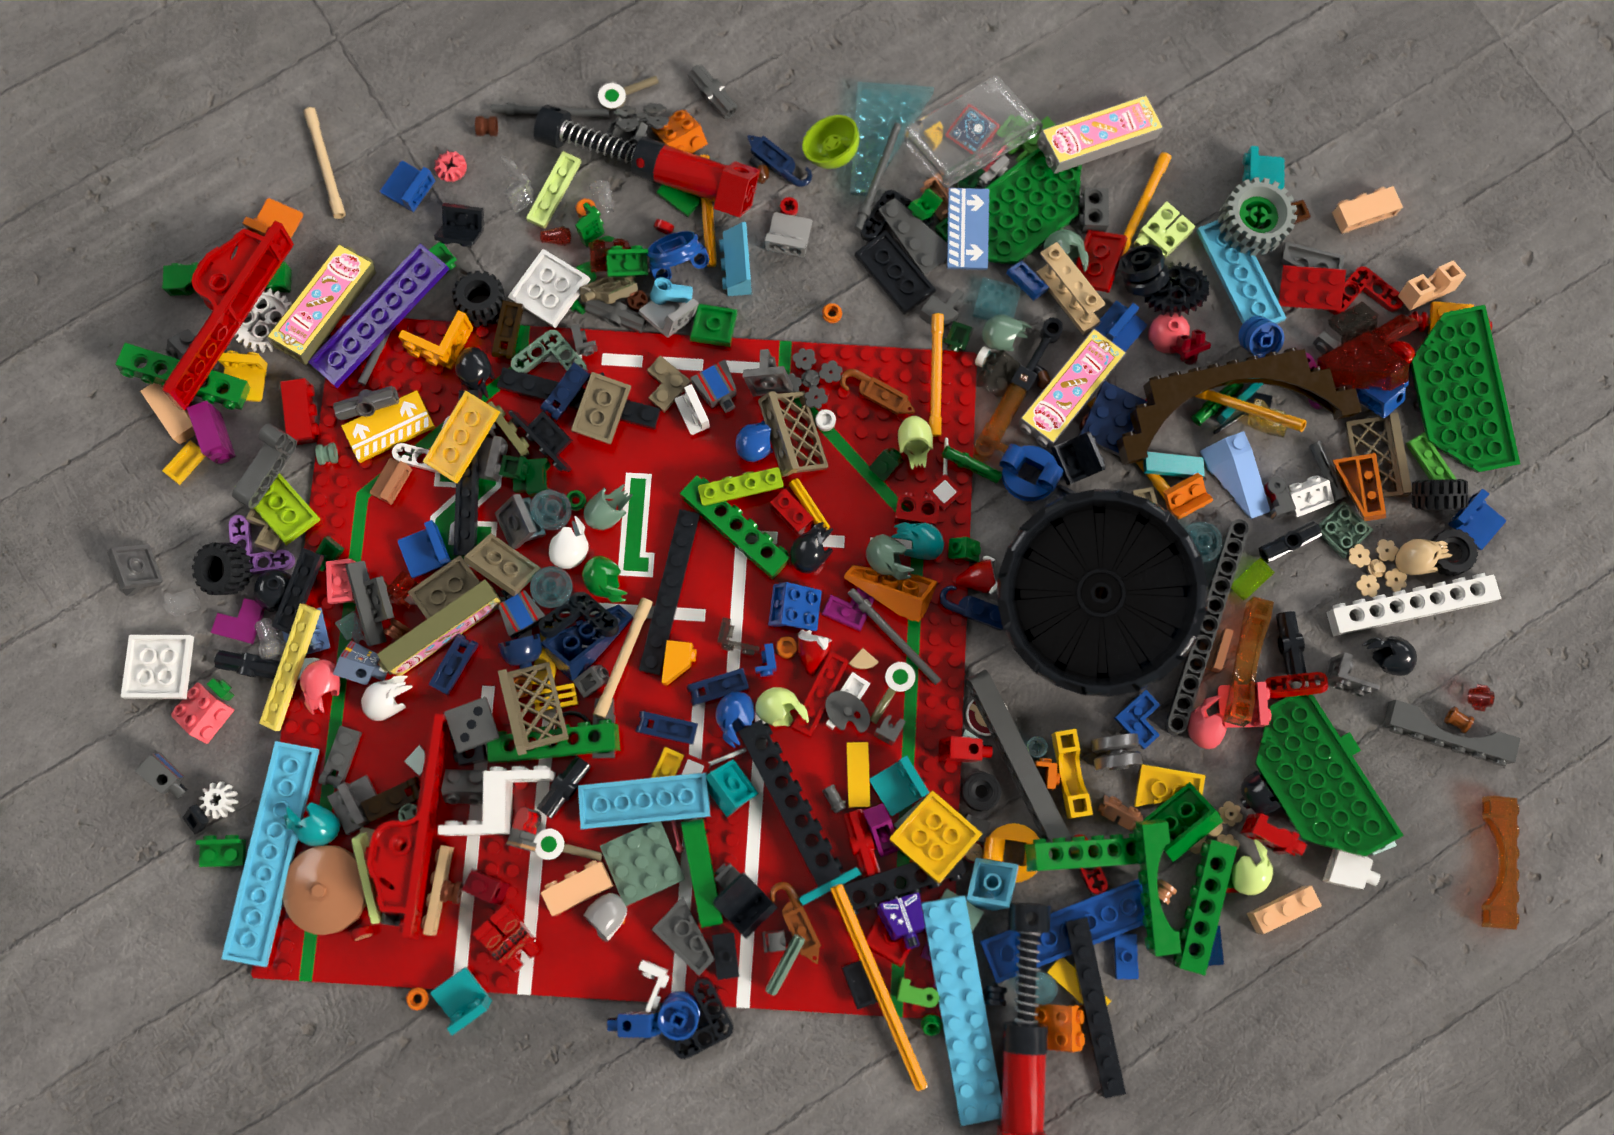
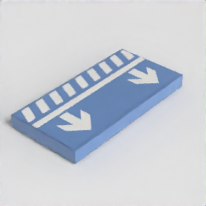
M948 189L947 269H988L989 189Z

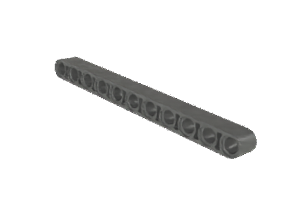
M1243 519L1234 520L1226 531L1209 584L1208 607L1203 621L1210 623L1212 630L1207 631L1202 625L1196 642L1202 641L1206 645V650H1199L1195 643L1186 656L1165 722V729L1171 735H1179L1188 725L1248 536L1249 524ZM1233 527H1240L1243 533H1235ZM1227 546H1234L1237 552L1230 553ZM1221 565H1228L1230 572H1224L1221 569ZM1215 584L1223 585L1224 592L1217 591ZM1209 603H1215L1218 606V611H1212L1209 608ZM1190 661L1198 662L1200 669H1192ZM1185 680L1193 683V690H1188L1184 687ZM1178 700H1183L1187 703L1186 710L1178 707ZM1172 720H1178L1180 722V730H1175L1172 728Z

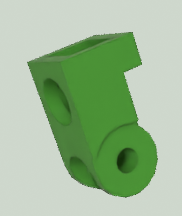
M900 977L896 1000L924 1007H934L938 1003L939 994L934 988L910 986V979Z

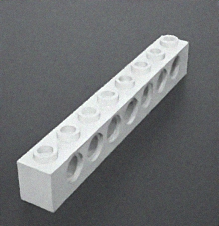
M1485 573L1472 576L1473 579L1466 580L1465 577L1452 580V584L1446 585L1445 581L1432 585L1433 588L1426 589L1425 586L1413 588V592L1410 593L1401 590L1392 593L1393 596L1386 597L1385 594L1372 597L1373 600L1368 602L1365 599L1353 601V605L1346 606L1345 603L1332 606V610L1326 613L1333 636L1492 603L1501 599L1495 576H1486ZM1470 586L1475 589V595L1471 593ZM1450 591L1455 593L1456 599L1450 596ZM1430 595L1435 597V604L1431 602ZM1410 599L1414 600L1416 608L1410 605ZM1390 603L1396 607V612L1391 611ZM1370 608L1376 611V617L1370 614ZM1350 612H1353L1355 614L1356 621H1353L1350 618Z

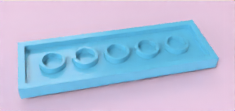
M1218 220L1199 227L1196 232L1242 324L1254 316L1266 317L1276 324L1285 321L1286 316L1256 256L1250 255V250L1246 254L1241 253V247L1239 246L1236 249L1232 248L1233 242L1231 240L1225 241L1226 232H1220L1219 228L1223 223H1218Z
M707 773L578 785L581 829L711 817L708 781L705 778Z

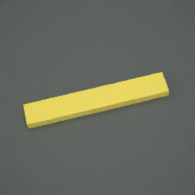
M300 603L259 722V724L274 731H280L321 612Z

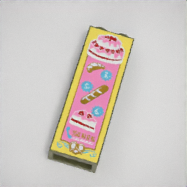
M338 244L267 335L271 346L306 365L376 274L373 261L366 256L358 255L348 246L344 247Z
M484 579L377 654L380 658L378 664L384 672L388 671L390 675L402 676L455 639L459 633L462 634L498 609V605L503 601L494 588Z

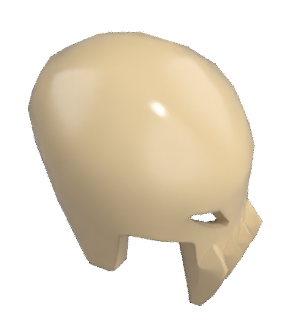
M1412 539L1400 547L1395 563L1398 570L1408 575L1428 574L1438 571L1437 567L1434 566L1439 559L1452 557V554L1447 553L1449 551L1446 549L1448 548L1446 546L1448 543L1444 541Z

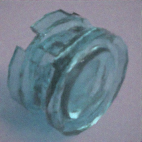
M1037 972L1036 977L1039 980H1036V986L1039 989H1036V995L1039 997L1036 998L1035 1003L1046 1005L1055 999L1057 984L1050 975Z

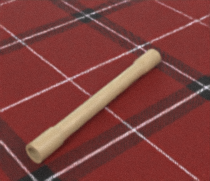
M309 107L304 110V115L311 132L329 195L333 217L340 219L345 217L346 214L330 166L316 110L313 107Z
M641 598L626 639L603 694L600 696L593 715L596 717L606 718L620 678L653 604L652 601L646 598Z

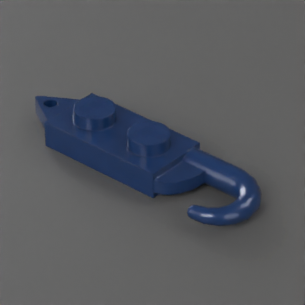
M747 135L751 153L779 176H783L797 187L807 186L811 182L812 172L808 167H805L807 178L804 180L798 179L793 175L795 161L792 157L764 135L762 137Z
M946 586L941 591L940 602L947 610L994 629L1003 630L999 606L973 596L963 597L957 605L949 602L946 598L947 592L957 590L955 586Z

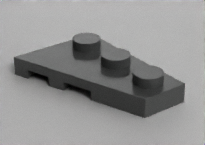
M1285 242L1280 263L1287 266L1343 269L1344 255Z
M682 897L652 930L700 976L715 959Z

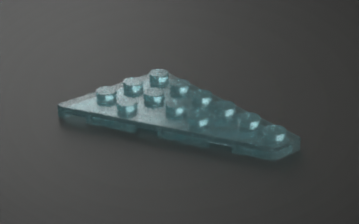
M858 82L855 123L859 131V146L852 158L850 195H867L894 123L901 124V129L886 165V171L931 99L934 87Z

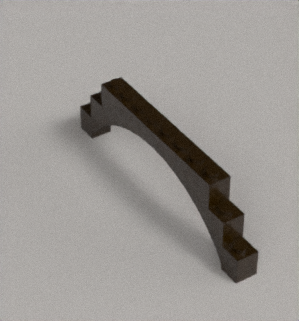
M1296 347L1284 350V353L1277 354V351L1270 352L1262 358H1258V355L1246 358V361L1239 362L1238 359L1232 360L1223 366L1216 363L1207 366V369L1200 370V367L1188 370V373L1181 374L1180 371L1173 372L1168 375L1169 377L1162 378L1161 375L1149 378V381L1143 385L1147 403L1135 406L1136 409L1130 413L1134 431L1122 434V438L1116 441L1122 465L1146 459L1148 457L1147 450L1154 436L1173 411L1190 398L1210 389L1240 383L1273 385L1307 397L1331 413L1334 420L1362 412L1356 388L1347 390V387L1335 389L1330 368L1322 370L1321 367L1310 370L1305 349L1296 350Z

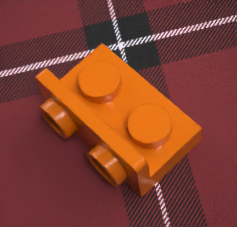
M1199 473L1163 491L1167 510L1177 519L1186 517L1213 501V497L1206 492L1203 476Z

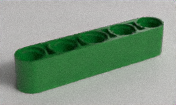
M703 818L681 822L701 928L723 924L722 913L713 905V900L718 896Z

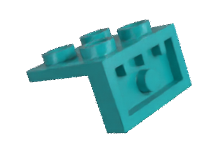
M907 755L869 780L890 816L895 815L930 793Z
M467 967L462 968L431 992L433 998L450 1018L451 1022L447 1030L451 1036L486 1012L493 1001Z

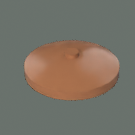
M333 845L317 846L304 851L290 864L282 899L286 912L297 926L309 933L327 935L348 928L360 917L366 906V900L356 858L350 851Z

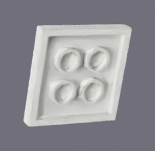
M542 249L508 298L512 302L523 304L525 310L556 328L580 295L579 287L587 285L591 279L581 271Z
M129 635L121 698L187 699L194 637L191 635Z

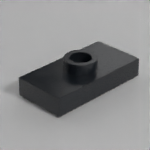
M734 932L712 935L717 980L740 977Z
M858 960L843 966L842 970L857 1010L877 1003V998L861 961Z

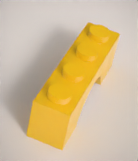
M1071 729L1055 732L1051 736L1056 763H1058V773H1060V784L1067 819L1093 815L1089 793L1081 773L1080 745L1077 730Z

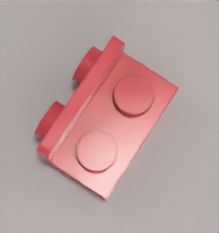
M352 559L326 561L327 600L329 604L346 602L356 604L345 567L346 564L356 561Z

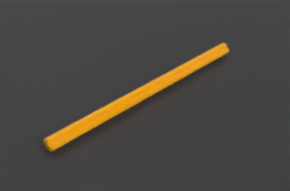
M842 884L835 885L831 888L832 895L916 1091L924 1090L927 1087L926 1080Z

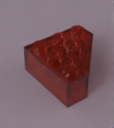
M1369 330L1317 358L1318 367H1321L1322 370L1330 368L1335 387H1339L1341 384L1352 385V388L1369 389L1370 386L1391 391L1408 381L1409 363Z

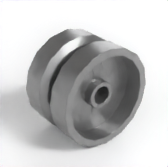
M1138 734L1115 735L1091 740L1092 752L1106 753V755L1098 756L1094 759L1095 771L1121 770L1143 764L1140 752H1127V749L1136 748L1139 745Z

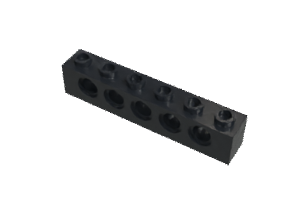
M962 858L943 880L949 878L950 882L962 879L961 874L966 873ZM914 862L843 885L856 915L859 913L858 909L865 906L867 910L878 907L880 901L898 899L901 894L907 892L908 895L920 893V888L927 885L929 889H932L942 884L941 882L938 884L927 873L925 881L918 882L915 879V872L921 868ZM898 876L903 877L906 881L903 889H897L894 885V880ZM877 883H881L885 887V893L882 896H876L873 892V888ZM857 890L862 891L865 895L862 903H856L852 898L853 893Z

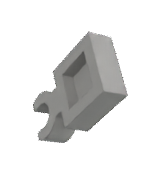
M1003 155L979 178L980 181L978 183L985 188L998 176L1001 177L1008 171L1007 167L1010 160Z

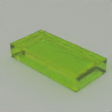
M1260 557L1232 583L1231 588L1244 601L1275 572Z

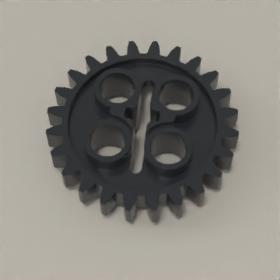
M1171 262L1168 267L1169 280L1167 284L1152 294L1144 295V302L1148 303L1149 308L1154 307V312L1162 310V315L1166 314V312H1169L1170 317L1174 313H1177L1180 317L1181 312L1189 315L1190 309L1196 312L1197 306L1202 307L1203 302L1207 301V296L1209 295L1207 275H1203V270L1197 271V266L1189 268V263L1182 266V263L1179 262L1175 266Z

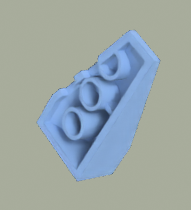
M1244 431L1226 437L1200 451L1208 471L1216 476L1222 483L1221 486L1228 490L1235 498L1234 501L1250 519L1270 512L1254 454Z

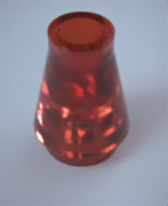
M565 226L541 231L540 240L542 243L566 246V244L571 243V231L569 228H565Z

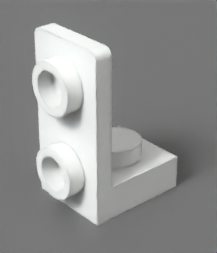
M642 960L639 969L643 971L642 975L654 979L655 976L659 977L645 1012L650 1013L652 1009H657L661 999L658 993L660 988L665 989L670 976L666 975L668 969Z

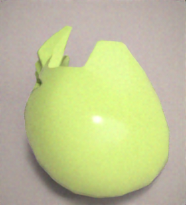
M910 416L901 423L898 430L900 453L904 452L908 456L912 470L914 465L917 468L918 464L920 467L923 465L926 468L927 453L930 449H933L932 430L921 417Z
M781 687L770 688L764 691L757 699L755 705L756 714L761 720L772 726H790L793 722L790 711L794 708L807 723L809 722L805 706L800 704L795 694L788 689Z
M1254 839L1261 862L1255 864L1250 856H1242L1232 867L1231 880L1233 887L1239 893L1248 896L1263 892L1271 883L1273 876V867L1267 856V849L1257 839Z

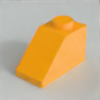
M667 640L662 675L663 685L668 686L691 667L692 662L696 661L697 649H693L692 643Z

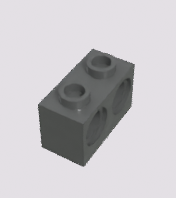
M1085 187L1082 195H1079L1078 207H1081V213L1078 216V225L1081 226V233H1087L1088 230L1106 232L1109 226V188ZM1089 199H1093V200H1095L1097 203H1096V204L1091 203V202L1089 201ZM1089 218H1095L1097 222H1092Z

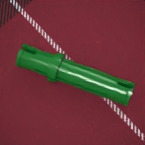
M1243 383L1226 385L1218 393L1232 397L1244 385ZM1207 400L1203 403V407L1192 415L1191 419L1196 425L1201 426L1211 415L1214 416L1218 413V409L1222 405Z
M948 445L943 450L942 458L954 462L959 468L968 469L994 483H998L1002 476L1001 471L970 457L966 452L962 453Z

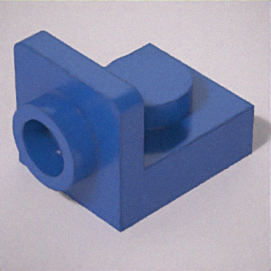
M773 643L764 644L765 650L761 651L762 662L767 663V665L755 667V673L760 674V677L771 676L773 672L777 671Z

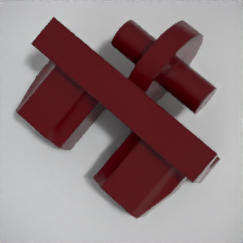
M1195 329L1191 332V337L1188 335L1177 336V345L1170 347V353H1178L1181 356L1182 362L1192 365L1197 362L1199 353L1211 349V343L1205 341L1206 332Z

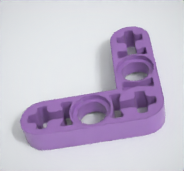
M235 515L230 519V543L237 544L239 540L246 541L244 549L247 551L246 555H249L251 558L249 563H253V567L250 568L252 574H260L272 569L288 570L294 566L295 557L287 550H277L276 553L269 551L253 553L251 524L242 515ZM239 521L244 523V525H242L240 529L241 533L245 534V536L240 535V530L237 527H235L239 524ZM284 555L289 558V560L285 561V564L279 561L274 562V559L282 560ZM267 557L269 560L268 565L265 568H260L258 565L259 560Z

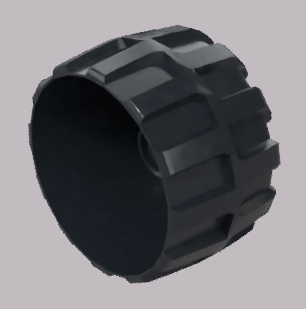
M1093 489L1065 495L1043 506L1018 529L1007 547L998 574L997 602L1006 636L1013 649L1033 672L1057 687L1081 695L1110 697L1137 692L1160 681L1186 658L1198 639L1207 613L1208 584L1202 556L1195 542L1170 512L1149 499L1121 490ZM1098 587H1105L1108 591L1107 597L1098 599L1095 596V590Z

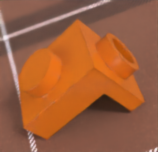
M1039 758V761L1034 763L1037 768H1046L1045 785L1048 790L1053 791L1060 784V773H1057L1058 763H1052V759Z

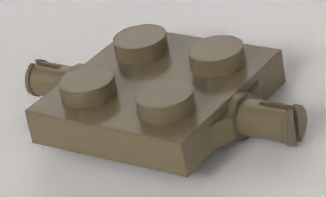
M606 276L579 287L581 300L583 302L601 300L605 304L615 303L617 299L629 297L631 293L638 291L637 283H635L636 278L635 276L621 278Z

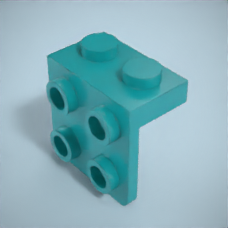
M1250 146L1247 153L1243 155L1244 173L1242 183L1247 179L1251 182L1253 178L1259 177V182H1262L1264 178L1270 179L1269 184H1273L1275 181L1280 183L1278 188L1282 190L1285 187V159L1283 157L1259 156V146Z

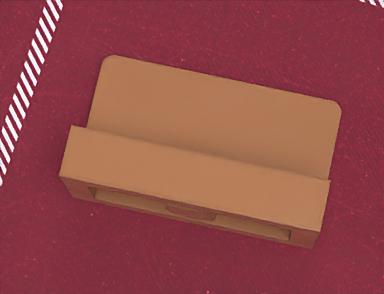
M390 458L373 485L370 494L392 505L410 475L411 467L402 461L398 462Z
M1206 626L1205 630L1211 631L1212 627ZM1227 628L1223 631L1217 630L1206 670L1215 673L1222 671L1233 636V630ZM1201 641L1198 649L1206 650V645ZM1194 661V665L1200 667L1199 663Z

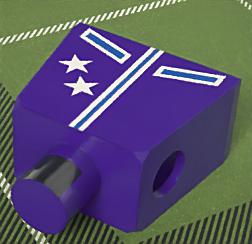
M919 892L879 904L876 908L877 913L891 939L894 941L903 938L907 949L919 946L916 934L922 932L925 928Z

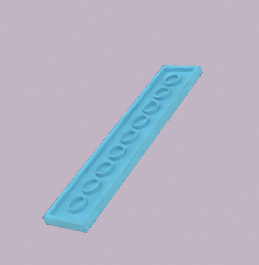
M275 741L221 959L262 967L268 966L282 908L286 877L289 866L293 862L298 841L294 831L286 827L284 815H287L286 807H289L301 820L303 819L319 749Z
M965 895L922 902L923 917L936 990L939 994V1007L960 1124L964 1126L1001 1119L1002 1099Z

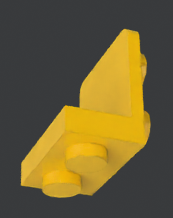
M227 351L223 353L218 361L225 367L224 374L246 380L250 386L246 401L260 402L263 398L268 363L260 354L255 352L239 354L236 351ZM221 389V394L226 393L228 389Z

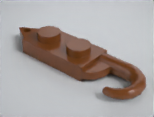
M848 369L841 375L840 384L846 391L849 390V387L846 385L845 380L847 377L853 376L861 381L859 391L866 399L897 416L899 414L915 413L908 400L909 396L880 380L856 369Z
M786 882L775 884L770 891L771 901L775 902V893L778 890L783 889L787 892L790 902L782 910L785 922L792 937L798 934L805 939L799 951L801 956L804 955L818 964L819 947L821 944L795 889Z

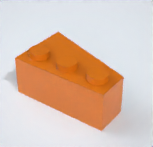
M1376 453L1333 460V466L1363 520L1371 521L1386 518Z

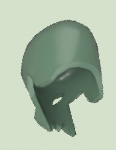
M1061 229L1052 233L1045 240L1044 250L1057 242L1072 261L1074 258L1080 257L1084 272L1086 271L1089 256L1085 251L1084 241L1077 233Z
M1005 314L996 315L985 323L982 330V339L990 349L1014 351L1012 345L1015 338H1028L1023 333L1025 332L1024 329L1032 327L1021 320L1013 319Z
M624 484L609 495L605 494L606 489L603 488L587 502L584 509V519L588 526L593 529L605 530L613 527L626 514V511L622 509L633 494L627 496L628 493L624 494L626 491H622Z
M881 534L875 536L868 543L866 557L869 565L875 572L894 576L897 580L911 578L908 572L914 571V568L901 565L899 554L903 555L907 548L896 539Z

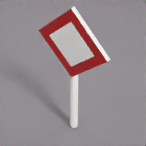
M948 438L944 439V449L948 445ZM945 458L943 476L926 490L930 496L940 500L939 506L943 510L963 493L947 476L948 460Z
M742 748L710 762L685 753L676 776L707 773L710 766L744 753L747 749Z

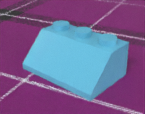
M742 222L724 231L723 239L719 240L720 252H724L725 258H721L722 271L726 270V277H722L723 289H727L728 296L752 294L746 222Z

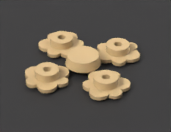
M1379 540L1375 551L1379 554L1380 560L1374 559L1371 561L1369 550L1364 549L1361 544H1357L1354 548L1349 549V563L1356 564L1358 568L1367 565L1369 575H1362L1356 583V587L1358 590H1361L1362 596L1375 597L1377 590L1380 588L1376 578L1383 575L1387 580L1385 582L1386 586L1391 587L1394 592L1400 591L1401 588L1407 586L1405 582L1407 575L1405 573L1399 572L1397 568L1386 572V567L1383 563L1387 560L1394 561L1399 550L1394 546L1392 540Z
M1231 801L1225 802L1223 807L1218 809L1223 822L1207 835L1217 837L1216 841L1235 846L1238 849L1240 844L1237 840H1234L1233 835L1228 834L1225 836L1221 832L1223 829L1222 824L1234 826L1235 822L1242 821L1243 816L1240 813V806H1234ZM1206 836L1190 848L1192 853H1200L1202 844L1206 843Z

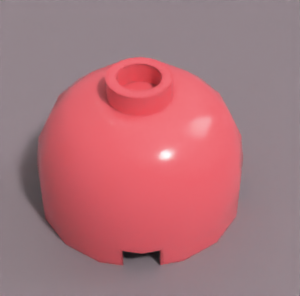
M1166 312L1164 315L1160 314L1152 321L1148 329L1149 341L1151 340L1154 348L1162 353L1172 354L1170 353V347L1177 345V336H1190L1188 321L1182 315L1179 317L1177 313H1174L1172 317H1170L1169 312Z

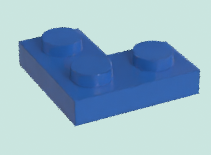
M1144 690L1114 717L1128 734H1138L1139 746L1143 750L1160 736L1146 720L1160 706L1147 690Z

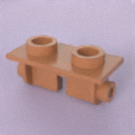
M1104 795L1105 805L1101 803L1097 810L1101 812L1100 815L1113 822L1117 815L1120 816L1118 824L1129 831L1136 828V821H1143V815H1141L1138 809L1132 806L1129 808L1124 806L1114 796L1108 797Z

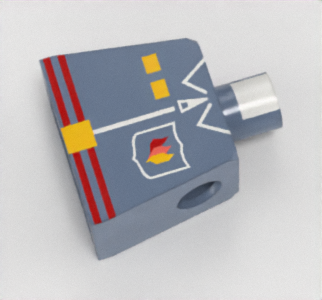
M350 641L340 655L333 675L367 685L372 677L384 681L388 671L384 672L378 665L380 658L377 653Z

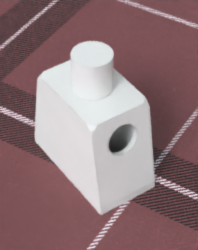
M1333 849L1322 881L1353 889H1364L1366 883L1376 886L1380 880V874L1370 870L1373 860L1367 856L1360 857Z

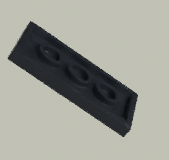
M886 230L855 252L854 256L904 315L936 292V288Z

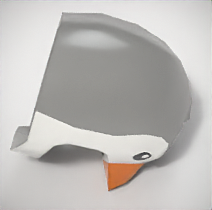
M609 893L601 896L584 913V917L597 930V934L602 941L605 942L609 941L621 924L625 923L627 908L622 901L623 898L617 894Z

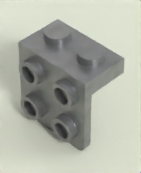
M494 436L493 439L485 437L480 445L479 478L498 482L503 455H506L508 449L507 441L502 437Z

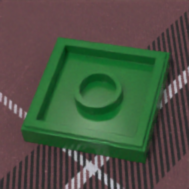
M699 304L694 318L690 341L730 347L738 310Z

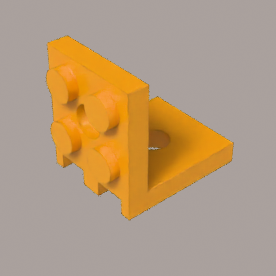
M458 310L439 346L404 330L400 332L398 337L403 343L402 346L408 350L407 353L416 358L419 356L424 357L431 365L437 366L439 364L452 370L457 357L473 330V326L467 315Z

